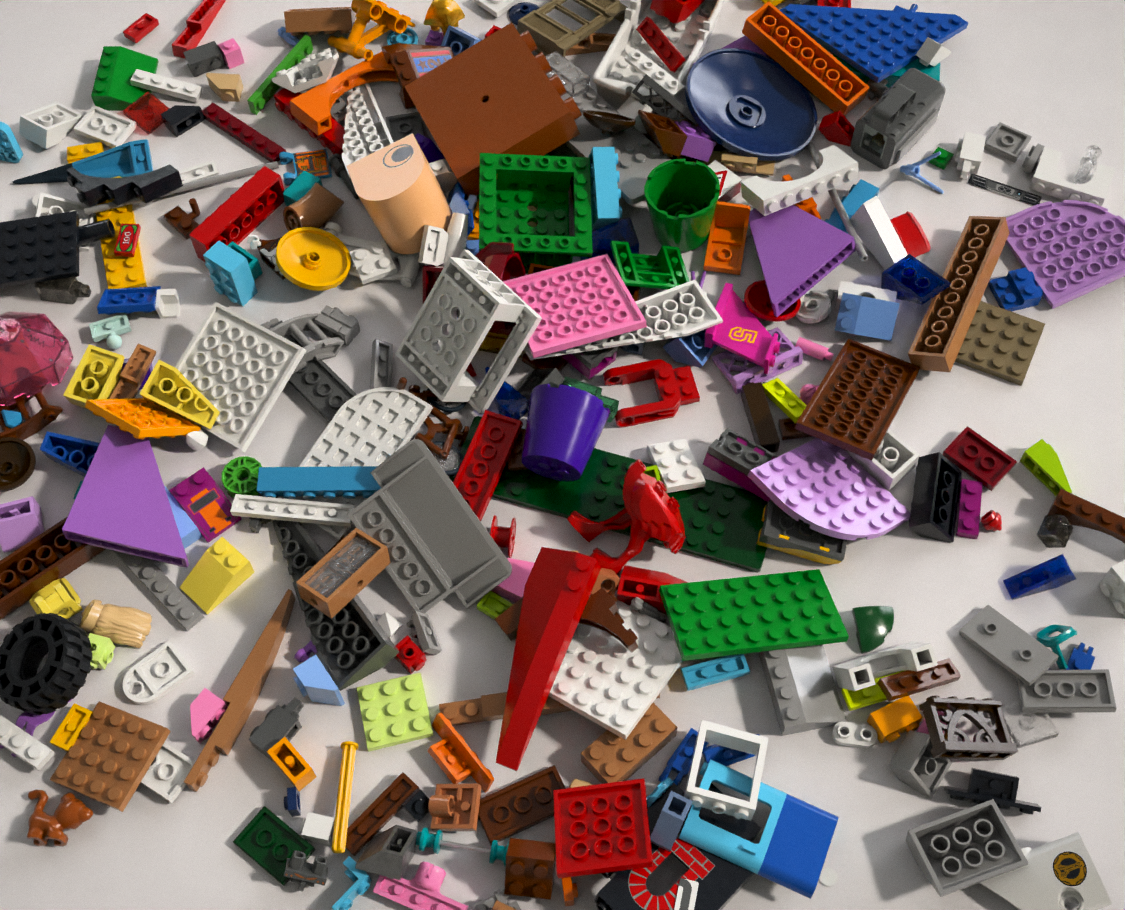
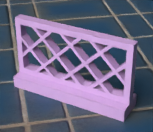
M777 327L768 332L771 336L777 333L780 338L778 341L781 343L780 347L788 348L789 351L775 353L774 367L769 368L768 374H764V368L759 365L752 368L746 367L748 362H753L728 350L713 356L712 361L732 384V390L735 394H739L743 385L762 383L801 365L803 350L799 346L795 347ZM724 358L731 359L730 364L721 363L720 360ZM734 360L743 361L744 365L737 366L733 365ZM731 370L741 371V373L735 376L730 374Z

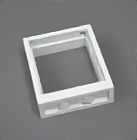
M702 720L696 738L684 797L693 801L692 805L694 807L710 809L717 814L724 813L737 819L742 818L751 821L756 810L768 738ZM704 741L757 756L749 801L695 787Z

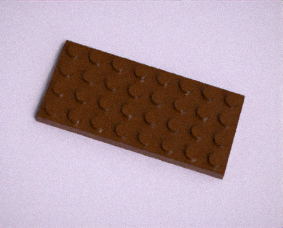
M848 338L798 419L795 429L872 461L921 367Z

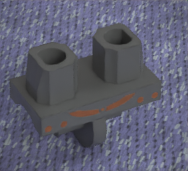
M295 850L291 858H287L284 876L290 877L291 882L299 884L298 891L303 892L305 885L314 887V884H320L325 886L328 872L326 857L315 856L314 862L311 864L305 862L306 854L304 852Z

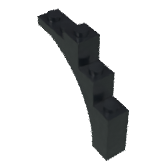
M170 164L148 173L119 178L88 176L81 174L73 167L66 170L69 176L67 177L68 183L71 187L77 189L79 201L85 203L88 207L95 206L106 200L120 205L135 197L144 203H148L183 186L179 171Z

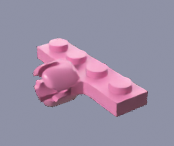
M429 862L420 863L412 880L404 878L400 880L390 879L380 875L373 890L374 893L413 910L468 909L467 905L440 893L446 872L443 868L434 866Z

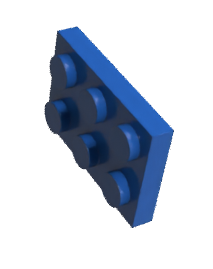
M161 286L105 289L97 306L98 314L112 315L115 313L130 314L133 312L143 311L144 313L155 311L157 290L161 289Z

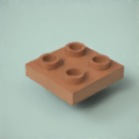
M479 783L436 784L435 795L430 797L428 804L429 813L432 816L430 829L433 831H476L482 786Z

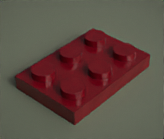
M968 426L942 454L975 480L983 482L982 485L991 491L1017 463L1016 460Z

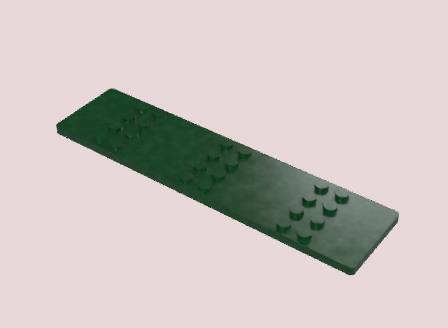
M476 416L473 419L466 440L460 450L463 459L482 419L480 416ZM594 448L581 478L576 481L553 480L538 475L529 469L509 472L507 462L492 497L564 518H568L575 510L591 521L601 522L625 508L623 501L624 476L630 464L636 460ZM458 457L452 470L459 466ZM643 462L646 467L653 466V464ZM457 473L449 476L452 482L454 481ZM705 479V487L667 493L670 498L674 497L679 503V510L685 528L686 538L679 551L756 573L761 571L767 547L757 545L759 531L763 527L764 521L761 520L764 507L768 503L767 501H764L750 491ZM631 525L625 529H610L609 531L630 536ZM650 537L647 540L648 542L664 546L663 541Z

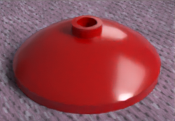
M764 280L750 284L744 294V303L749 311L766 321L780 322L791 319L798 313L801 305L799 298L778 317L774 316Z

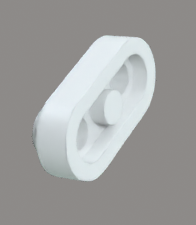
M838 722L833 727L831 733L832 739L836 744L862 749L873 747L878 738L877 732L872 726L851 722ZM844 729L848 734L843 735L840 730ZM863 733H868L870 738H865Z

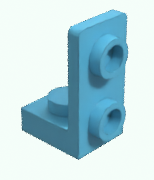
M350 856L343 862L347 869L344 873L355 883L331 907L333 910H349L353 905L352 901L358 895H363L369 889V883L372 881L365 871L355 868L356 862Z

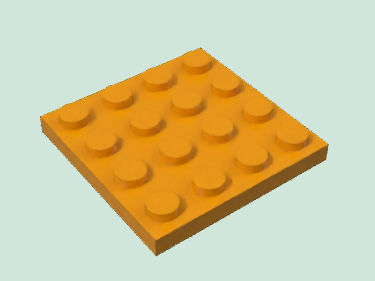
M144 398L87 400L85 408L91 410L94 415L105 418L106 422L119 426L120 430L133 434L132 436L136 439H145V437L158 439L161 436L174 438L176 435L186 436L187 433L201 430V426Z

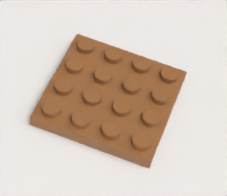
M99 701L93 710V715L81 730V734L74 745L63 757L50 780L123 812L171 731L166 727Z

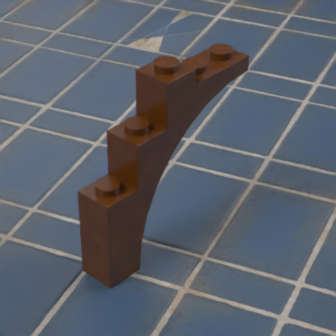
M602 587L589 597L578 624L589 625L607 632L619 640L632 653L638 648L636 643L638 638L630 628L626 630L622 625L624 620L617 613L619 610L616 605L618 599L611 591L607 593ZM523 597L495 618V621L510 641L516 639Z

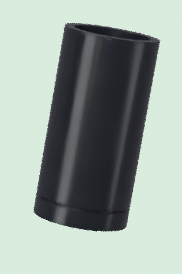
M110 219L79 226V246L115 236V229Z

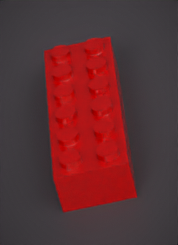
M266 166L262 167L195 228L189 236L197 257L205 262L203 254L217 241H221L225 245L233 241L239 245L284 202L282 195L284 186L281 176Z

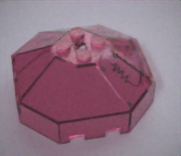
M11 311L0 314V330H3L0 332V406H10L16 403L14 398L23 394L27 398L42 391L41 386L50 382L52 386L61 383L73 360V354L67 338L45 314Z

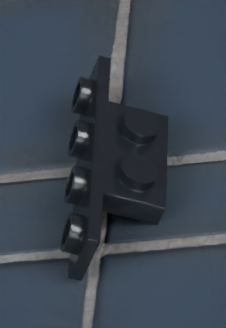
M971 768L968 790L945 786L944 788L946 793L950 794V798L963 801L964 797L973 799L974 803L981 804L994 799L998 808L1010 810V807L1020 808V812L1026 814H1034V811L1041 812L1042 808L1035 803L1016 800L1019 777Z

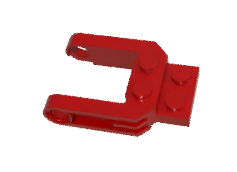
M661 359L611 368L603 373L605 385H625L654 379L653 382L659 402L618 410L614 417L619 427H628L672 418L677 413L680 405L700 401L690 366L673 369L671 364Z

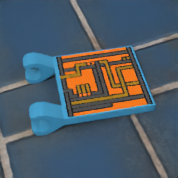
M326 149L298 153L280 152L279 154L282 165L292 161L294 164L295 174L289 172L283 174L286 186L291 185L295 178L303 171L320 179L332 177Z

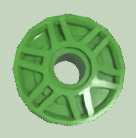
M243 456L237 457L226 464L222 471L221 480L228 495L233 499L235 494L259 496L257 483L259 467H262L261 463L255 458Z

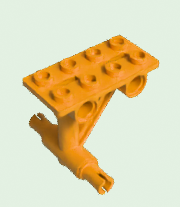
M353 0L351 8L356 13L355 17L357 18L348 39L330 36L327 42L329 46L335 47L338 52L347 53L356 59L363 58L369 61L373 58V52L364 47L366 44L389 30L403 33L407 26L415 27V24L410 22L411 18L403 14L400 15L399 11L386 7L387 4L379 0ZM370 20L377 23L376 26L363 33L366 24Z

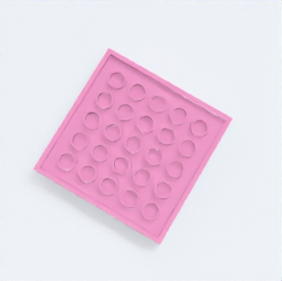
M608 254L503 281L542 317L527 343L533 358L647 327L644 316Z

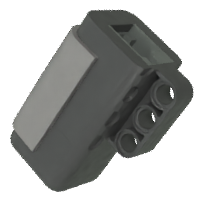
M916 68L908 69L856 122L851 140L853 152L881 169H887L891 164H896L936 122L945 95V86Z

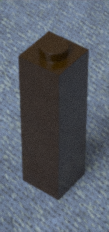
M762 383L743 385L741 399L754 442L772 453L778 452L780 440Z

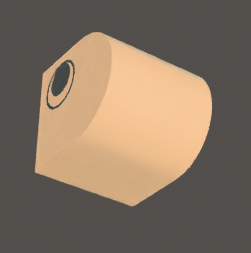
M413 133L347 165L358 197L385 243L393 252L398 254L420 252L424 225L442 228L447 231L452 217L451 208Z

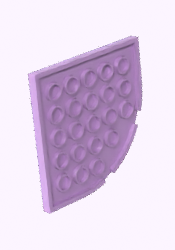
M1063 200V202L1056 203L1049 201L1034 205L1006 218L1009 229V236L1006 240L1007 246L1022 267H1026L1028 272H1033L1035 276L1034 283L1042 288L1043 296L1052 309L1125 276V220L1119 215L1116 217L1109 213L1108 209L1102 206L1078 200Z
M819 438L750 470L747 475L790 517L796 521L801 519L810 524V529L831 537L845 540H856L857 538L874 539L888 533L910 519L911 513L906 507L896 500L889 491L850 457L845 450Z

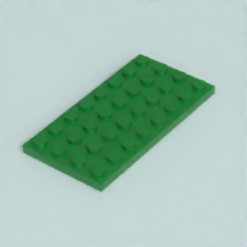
M820 569L661 585L659 588V593L682 661L847 642L849 638Z

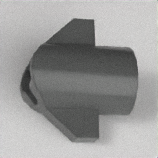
M872 79L868 80L867 85L870 87L868 97L870 100H873L875 97L880 98L889 89L885 86L888 83L886 79L879 83L874 82Z

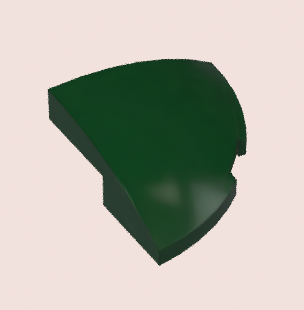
M865 606L853 608L852 614L857 628L856 637L861 654L873 651L884 643V638L892 630L894 623L893 607Z

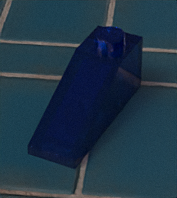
M488 366L485 368V374L490 369ZM504 381L494 398L499 414L519 420L528 412L529 400Z
M1061 554L1007 578L1003 582L1011 599L1015 600L1060 587L1077 578L1068 560Z

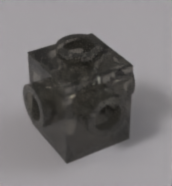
M1045 515L1037 536L1047 548H1065L1072 534L1073 527L1064 515Z

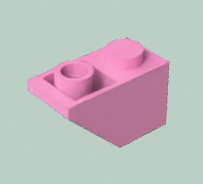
M206 688L190 704L192 736L200 744L203 740L210 737L213 728L218 724L228 708L222 699Z

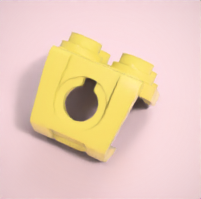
M65 578L54 580L36 592L29 601L36 614L54 613L65 619H69L83 610L80 606V597Z

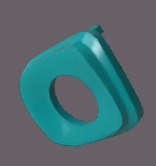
M1050 625L1038 632L1036 640L1044 646L1050 647L1052 652L1059 656L1056 661L1058 668H1068L1059 644L1077 635V630L1071 626ZM1053 632H1061L1058 636L1048 637Z

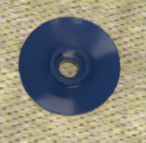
M530 2L518 3L510 9L509 18L513 24L518 25L519 19L533 10L539 9V7Z

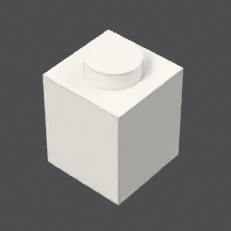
M308 812L306 819H303L301 822V835L306 841L332 846L335 818Z

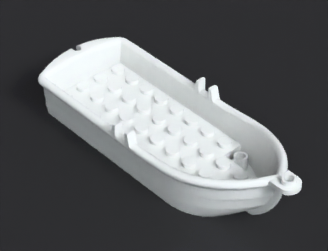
M630 0V9H625L624 21L593 74L592 79L596 83L597 94L616 109L630 96L634 99H639L632 91L642 80L643 74L625 61V56L636 49L685 86L693 63L699 59L714 30L724 0H705L686 20L679 23H672L668 18L657 15L654 10L650 9L652 0ZM647 16L652 19L686 59L675 73L670 71L636 30ZM643 83L637 92L642 96L650 95L649 87ZM678 93L674 97L678 99L680 93ZM660 96L652 97L655 107H663V99ZM666 108L667 117H669L673 108Z

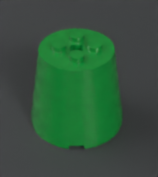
M673 159L658 165L649 173L644 185V195L655 236L662 246L679 247L680 252H686L700 247L706 241L719 198L720 184L715 172L704 163L696 161V163L686 161V159Z

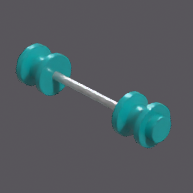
M424 827L422 832L418 831L416 845L419 846V851H424L428 847L433 848L434 853L438 854L441 845L489 853L490 864H494L496 860H501L504 866H506L509 842L506 846H499L498 841L493 840L491 849L444 841L442 840V830L432 834L429 833L428 828Z

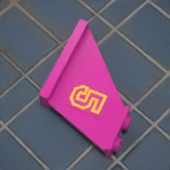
M725 283L715 308L723 319V323L706 329L705 347L712 348L716 344L763 367L764 374H768L769 368L774 367L775 353L778 354L781 343L778 342V334L774 333L772 337L733 291V284Z

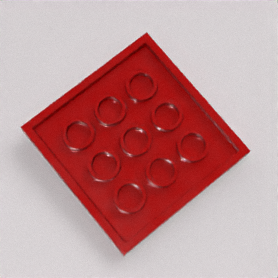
M644 778L553 790L558 879L653 867Z

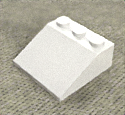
M40 193L35 217L77 211L79 214V226L94 222L95 213L85 215L84 208H88L86 204ZM90 243L79 246V252L89 251Z

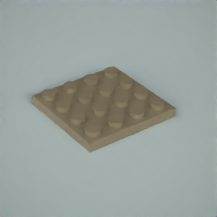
M980 301L955 362L1022 386L1045 323Z

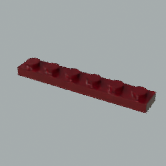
M213 102L202 111L204 119L270 162H279L280 152H286V149Z

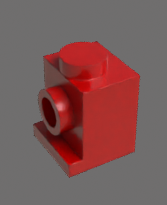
M408 635L395 645L399 653L394 658L410 674L414 671H419L425 665V661H427L425 653Z

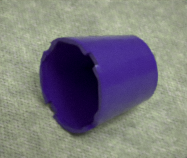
M541 384L534 387L530 396L522 464L530 471L553 480H579L608 420L609 408H604L603 401L598 397L575 387L561 384L559 388L550 387L549 384Z

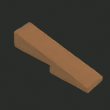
M592 33L568 49L565 56L607 51L616 34Z
M139 343L137 344L120 374L121 379L109 399L135 398L156 355L155 350Z

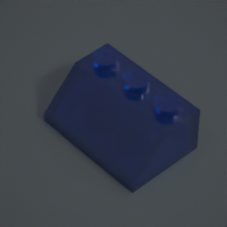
M627 217L593 231L592 257H580V260L608 254L612 263L616 266L610 245L611 241L628 242L631 253L639 254V241L631 218Z

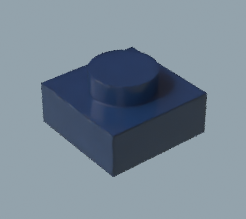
M296 787L287 788V796H284V808L288 810L292 817L301 816L300 793Z

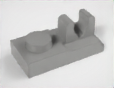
M418 611L413 612L412 620L406 624L409 628L415 627V631L410 636L419 639L418 644L423 652L437 655L442 649L429 615Z

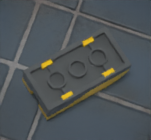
M771 499L764 507L761 520L764 523L759 531L757 545L823 564H839L843 561L847 540L831 537L810 529V524L801 519L796 521Z

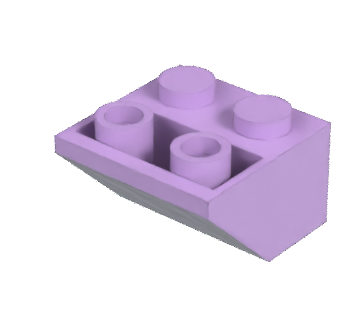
M33 496L0 504V544L4 553L19 549L44 532L41 507Z

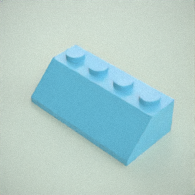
M592 147L588 156L590 157L592 230L615 225L622 218V206H619L621 190L618 189L617 182L620 180L619 171H616L618 154L615 153V147Z

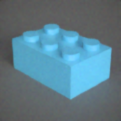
M217 241L203 254L206 262L205 265L210 272V278L215 285L214 289L219 294H224L231 302L244 306L258 293L246 257L221 241Z

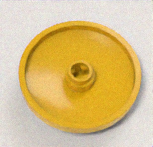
M301 227L287 232L278 242L275 253L277 266L284 277L293 284L308 290L323 291L337 287L346 279L351 266L350 254L344 243L335 235L313 227Z

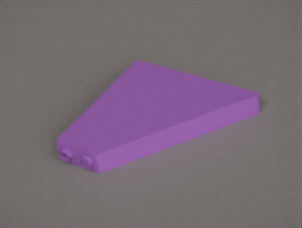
M794 205L766 216L762 215L755 208L750 211L749 229L773 313L776 317L782 314L856 251L853 236Z
M108 425L62 528L65 538L188 568V559L149 437L136 439L132 436L133 434L120 430L119 426Z

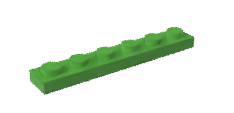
M304 35L247 100L251 113L257 115L281 87L272 81V78L276 76V72L295 66L311 54L313 50L311 37Z

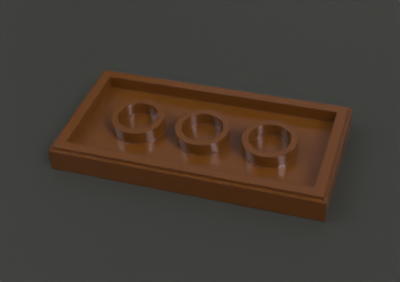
M555 765L480 799L478 818L491 846L493 840L500 842L554 817L553 790L566 789Z

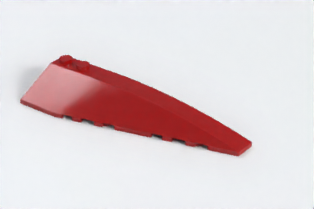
M541 547L524 588L496 764L517 771L601 570V566L596 558L572 551Z

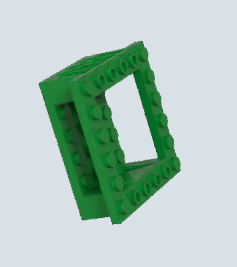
M480 153L479 252L490 242L513 243L514 252L519 253L525 274H528L531 263L559 267L571 264L573 257H592L590 157ZM571 176L573 177L574 236H569L568 191ZM535 206L537 210L530 211L527 207ZM532 221L535 222L537 226L530 227L527 223Z

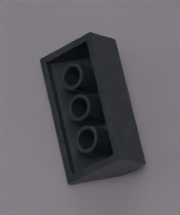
M940 452L921 456L918 459L909 528L920 537L951 543L954 541L962 471Z

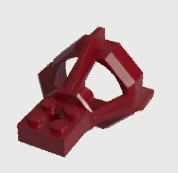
M490 242L475 255L501 281L525 276L524 266L519 253L514 252L513 243ZM428 265L423 267V304L444 266ZM494 321L487 334L490 337L508 338L516 323Z

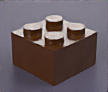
M510 838L506 854L504 894L551 900L555 875L556 844Z

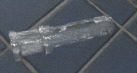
M1090 145L1086 148V154L1080 160L1081 166L1072 181L1073 184H1083L1090 170L1096 167V160L1102 155V150L1098 146Z

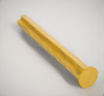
M351 741L341 743V749L343 750L331 848L333 853L336 854L344 853L346 847L355 753L359 747L357 743Z

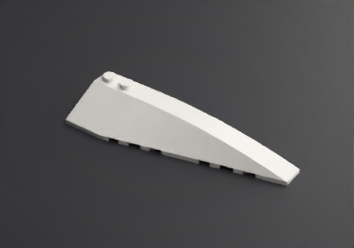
M369 83L348 90L349 96L347 97L348 105L346 107L347 114L345 117L342 160L349 178L351 177L347 165L394 143Z
M692 280L635 301L646 320V328L533 358L527 345L524 350L529 359L534 360L689 336L723 323V319L697 281Z

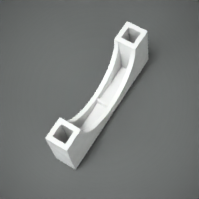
M835 145L819 150L820 168L806 177L792 181H769L756 175L741 181L742 198L762 215L766 216L858 179V162Z

